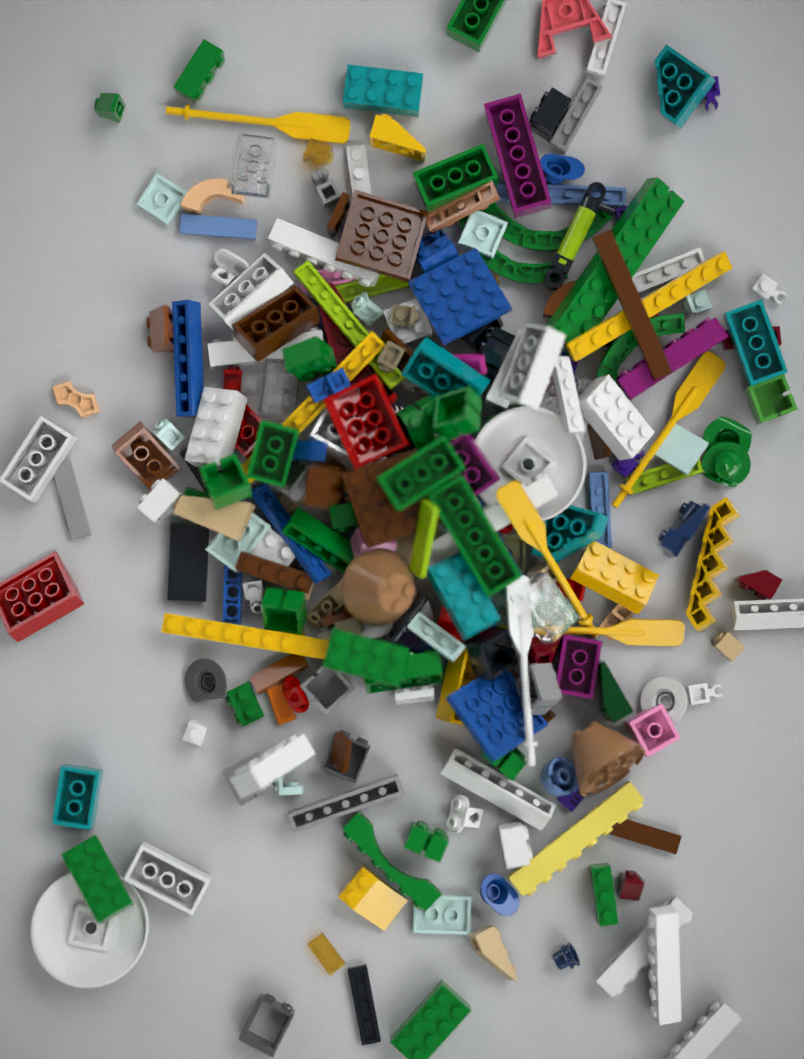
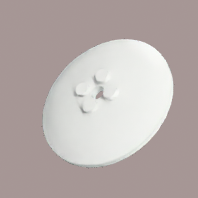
M527 406L506 410L492 418L481 429L475 439L501 478L478 494L485 505L490 502L492 505L498 503L499 501L496 497L497 489L510 481L515 480L520 484L525 483L529 485L533 482L532 478L542 473L543 476L548 474L559 495L536 508L542 521L555 517L569 507L582 488L586 475V454L583 443L577 433L565 434L562 417L550 410L540 407L534 409ZM525 459L533 460L534 467L527 470L524 468L523 462Z
M71 873L59 878L44 892L33 914L31 939L38 960L54 978L65 984L80 988L101 987L122 978L139 961L148 940L149 916L140 893L132 884L123 880L122 876L119 875L135 905L101 925L97 923ZM89 923H95L97 926V930L93 934H88L86 931V926Z

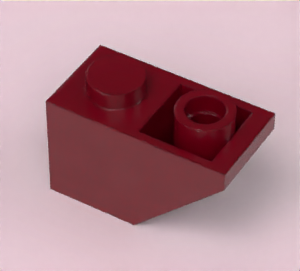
M767 570L736 576L734 579L739 582L738 586L746 591L748 589L754 591V596L760 600H771L783 581Z
M550 634L532 638L527 654L530 664L552 663L559 651L563 635Z
M626 870L625 873L620 872L618 897L620 899L639 901L645 881L636 871Z

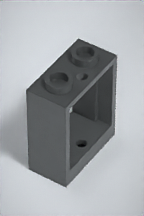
M261 993L238 1040L273 1057L294 1017L295 1010H293L290 1004L285 1002L281 1004L275 1001L276 998L274 996ZM262 1003L287 1015L274 1043L248 1030Z

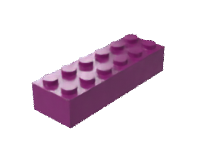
M521 93L485 103L484 112L514 218L550 209L552 202Z
M709 317L696 326V330L691 328L680 336L681 340L678 341L675 338L664 346L665 350L663 351L673 373L728 337L716 317L712 320ZM643 359L632 367L633 370L631 372L627 369L619 374L615 383L630 401L670 374L654 381Z

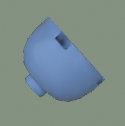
M565 757L554 758L547 762L540 773V780L544 790L556 797L567 796L575 792L578 784L574 763Z

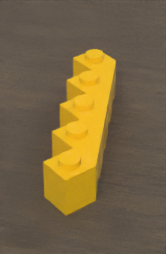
M727 497L711 506L709 510L701 553H699L696 566V575L693 580L690 601L686 610V615L695 630L700 632L717 622L707 607L709 603L723 595L713 578L729 569L719 552L734 543L725 526L741 516L732 501Z

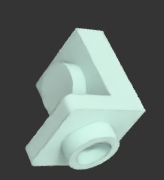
M706 290L687 295L683 298L682 306L689 316L712 308Z
M366 292L356 296L351 303L354 314L369 326L383 315L382 310L369 299Z
M167 418L158 421L154 426L153 433L171 451L185 438Z
M284 776L275 780V790L279 791V795L303 794V785H299V782H287V786H284Z

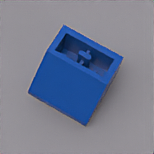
M440 229L434 233L429 231L421 237L415 261L424 274L458 257L459 254L454 243Z

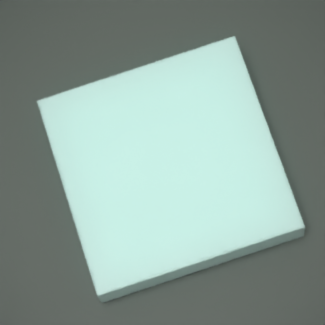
M156 173L136 203V206L169 226L181 208V202L187 192Z
M478 210L470 214L458 244L471 250L476 248L480 254L493 259L508 222Z
M675 424L655 453V457L688 476L709 444L695 434Z

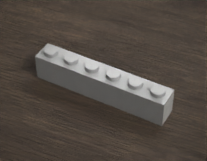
M397 773L290 810L287 815L294 833L403 795L404 790Z

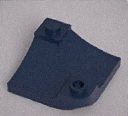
M693 501L682 504L678 511L681 513L678 517L681 520V524L674 529H663L657 538L659 540L657 545L665 551V555L670 558H675L679 555L685 543L692 539L711 506L706 503L697 504Z

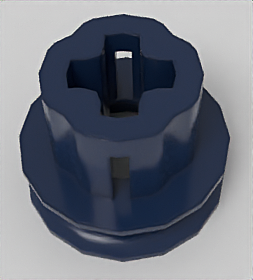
M570 942L566 946L562 945L561 950L553 954L554 962L560 970L568 966L573 969L575 965H580L578 954Z

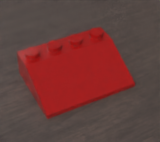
M376 374L323 399L354 469L386 459L411 447L381 379Z
M56 551L0 583V616L7 633L17 642L22 641L84 605V601Z

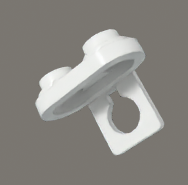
M219 249L214 254V261L219 267L212 273L211 277L228 286L249 265L245 260L227 249ZM225 273L228 279H223L218 274Z
M456 795L451 801V808L446 821L449 831L460 833L464 827L479 828L483 809L469 807V799L465 795ZM476 813L477 819L472 823L469 817Z

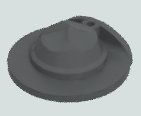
M203 658L194 661L188 667L185 675V687L189 697L194 702L220 699L225 697L227 679L224 670L217 662Z

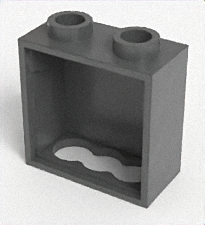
M340 730L342 734L352 741L348 772L342 774L330 764L334 736L320 769L356 783L371 745H368L369 741L358 737L356 740L350 737V733Z

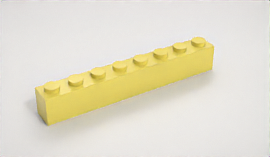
M627 781L536 853L533 859H529L530 865L520 866L508 875V878L522 896L526 894L530 896L537 890L536 886L541 882L545 884L552 878L551 874L556 870L558 872L562 871L567 866V861L571 858L573 860L577 859L582 855L583 852L581 850L586 846L590 848L598 842L596 838L601 834L606 836L613 830L612 826L615 823L621 824L628 818L627 814L629 812L639 810L643 806V797L632 783Z

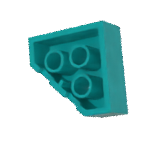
M666 44L655 59L658 94L660 95L661 104L660 111L666 119L681 129L716 80Z
M569 505L560 514L544 520L547 548L555 562L558 563L602 537L608 517L595 511ZM533 547L531 554L545 559L542 553Z

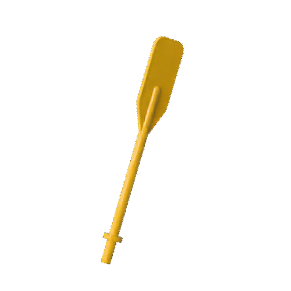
M185 105V108L166 106V114L184 116V120L189 121V117L273 126L294 139L344 144L349 140L350 135L349 119L340 116L293 112L277 118H264L190 109V105Z
M709 351L702 354L675 393L671 418L625 485L622 483L619 485L621 491L611 504L614 508L618 509L627 494H633L631 488L677 421L699 408L726 368L723 359Z
M513 480L498 488L496 491L497 500L520 538L542 553L580 617L578 620L581 626L585 625V627H594L591 622L593 620L592 614L585 612L548 550L545 524L522 485L518 481ZM591 635V637H592L593 639H594V638H597V637L599 636V635Z
M627 619L606 628L534 626V634L607 635L627 645L679 646L684 641L685 632L684 623L677 619ZM499 625L501 628L508 629V626Z

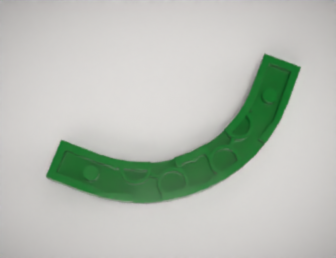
M495 202L488 205V208L484 210L480 209L482 212L508 222L502 238L514 245L529 250L557 251L569 228L567 227L559 231H534L512 220ZM598 210L584 241L598 232L612 217Z
M470 215L459 220L462 232ZM496 250L493 259L480 254L488 269L508 280L526 284L544 283L545 275L550 270L549 267L552 263H520L511 260L498 250ZM551 275L549 280L550 282L559 281V278Z
M684 313L665 314L649 318L657 337L685 333ZM631 329L618 336L609 346L601 359L595 378L610 375L614 382H616L620 365L626 360L633 349L638 346Z

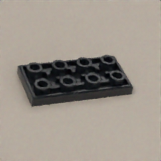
M171 523L167 600L207 602L209 552L205 549L209 545V528L200 524Z

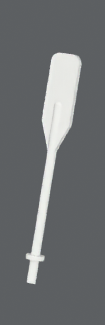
M522 576V578L505 587L508 633L520 659L526 742H522V747L526 746L527 765L535 766L534 746H538V741L533 740L527 661L528 650L534 634L530 579L527 576Z

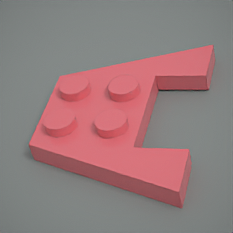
M542 0L538 59L557 54L553 35L588 25L593 43L612 38L609 30L589 0Z

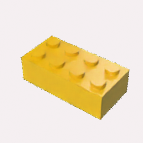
M594 541L584 548L570 579L639 614L646 606L659 574Z

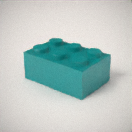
M71 764L61 766L52 824L91 830L94 827L103 769Z

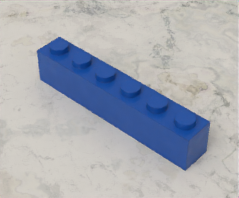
M192 300L173 301L176 417L196 418L204 389L201 302Z

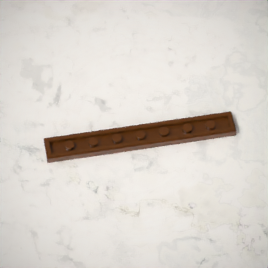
M611 229L593 236L592 240L653 380L655 381L673 373Z

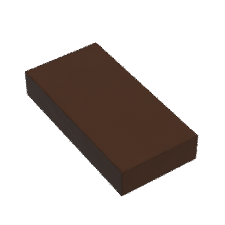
M339 731L334 734L330 764L344 774L348 772L352 741Z

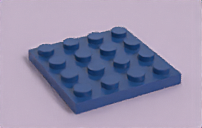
M476 248L408 282V286L443 346L512 311L510 303Z
M509 670L502 671L501 675L491 681L476 678L446 698L492 763L526 741L524 713L520 702L522 696L518 695L514 681L515 678ZM532 715L533 735H535L548 725L542 715Z

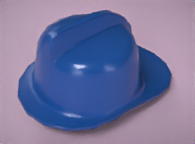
M549 153L545 154L540 161L545 179L553 184L562 183L565 179L576 180L581 178L585 172L584 164L571 156Z
M496 873L488 874L480 885L482 900L500 915H513L519 908L520 900L517 892L501 875Z

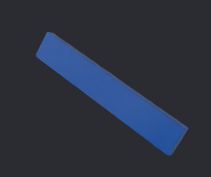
M264 483L251 489L252 497L313 582L317 584L329 578L332 573L320 557L282 533L290 515L269 486Z

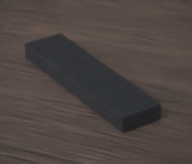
M367 964L349 967L348 974L362 1046L381 1042Z

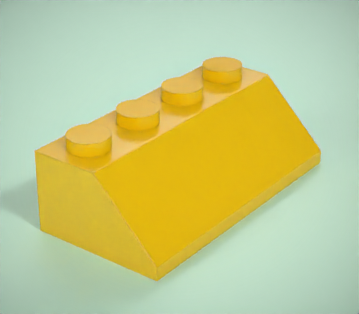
M466 645L454 662L448 659L435 717L449 723L464 725V723L446 698L476 679Z

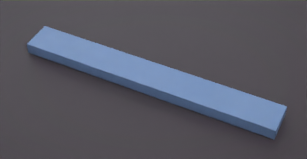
M498 182V185L495 187L500 199L496 202H510L505 183ZM547 184L551 202L557 205L579 206L589 187L583 185ZM605 187L606 195L602 203L609 207H625L626 188ZM592 190L591 195L597 198L600 197V192Z

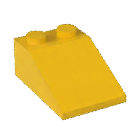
M386 114L375 116L369 136L371 147L425 162L426 148L399 123Z
M364 864L342 889L338 897L350 908L383 931L408 901V899Z

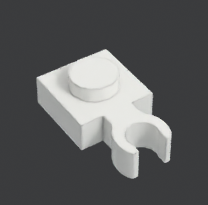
M765 274L759 277L751 291L766 301L771 297L777 305L782 303L777 299L778 295L784 298L787 296L785 292L776 290L778 283Z
M707 683L688 685L690 705L710 702L709 696H723L722 693L715 694L714 692L715 688L721 687V685L715 684L708 688Z

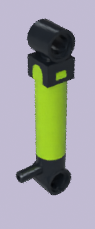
M593 182L587 188L549 267L550 270L545 275L544 285L549 290H557L562 286L565 279L564 276H567L598 210L610 216H613L615 212L614 208L602 203L606 195V188L600 182ZM598 190L600 197H593L591 191ZM551 275L559 278L557 284L550 282L549 277Z

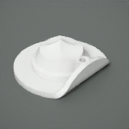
M659 677L650 681L644 687L640 699L641 711L663 704L672 723H677L681 719L688 703L684 687L678 681L669 677Z

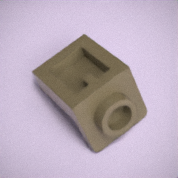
M393 304L390 324L413 328L414 323H418L419 311H416V306L414 305L410 307Z
M388 340L377 360L378 368L386 373H394L405 349Z

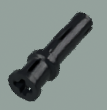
M419 592L399 621L393 623V628L383 638L391 644L399 646L398 643L404 634L408 633L407 625L420 612L429 598Z

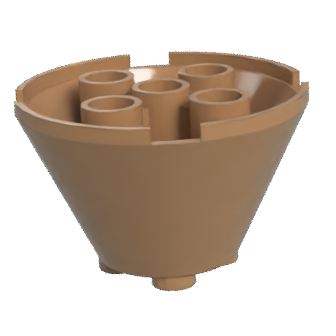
M387 549L365 551L353 559L343 575L341 584L344 598L343 603L352 617L366 625L384 626L398 620L407 611L415 593V579L407 561L401 555Z
M598 720L593 721L584 731L579 730L572 735L574 740L571 743V750L580 794L587 796L586 793L591 792L592 795H595L619 782L630 773L629 768L634 763L638 765L642 761L646 753L644 747L599 723Z

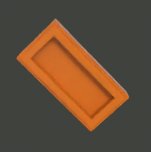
M283 683L267 690L278 725L297 719L294 710L289 708L282 693Z

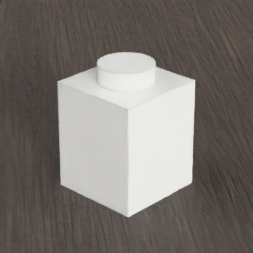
M194 720L189 721L183 740L202 746L210 726Z

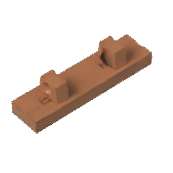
M491 180L428 212L426 223L430 232L434 233L446 226L449 228L454 225V222L480 209L484 210L488 208V205L498 201L500 197L495 184Z

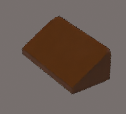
M588 423L587 430L594 459L600 460L610 457V448L590 423Z

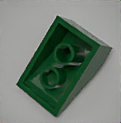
M599 659L597 673L599 704L602 707L599 711L605 720L616 723L634 711L606 662Z

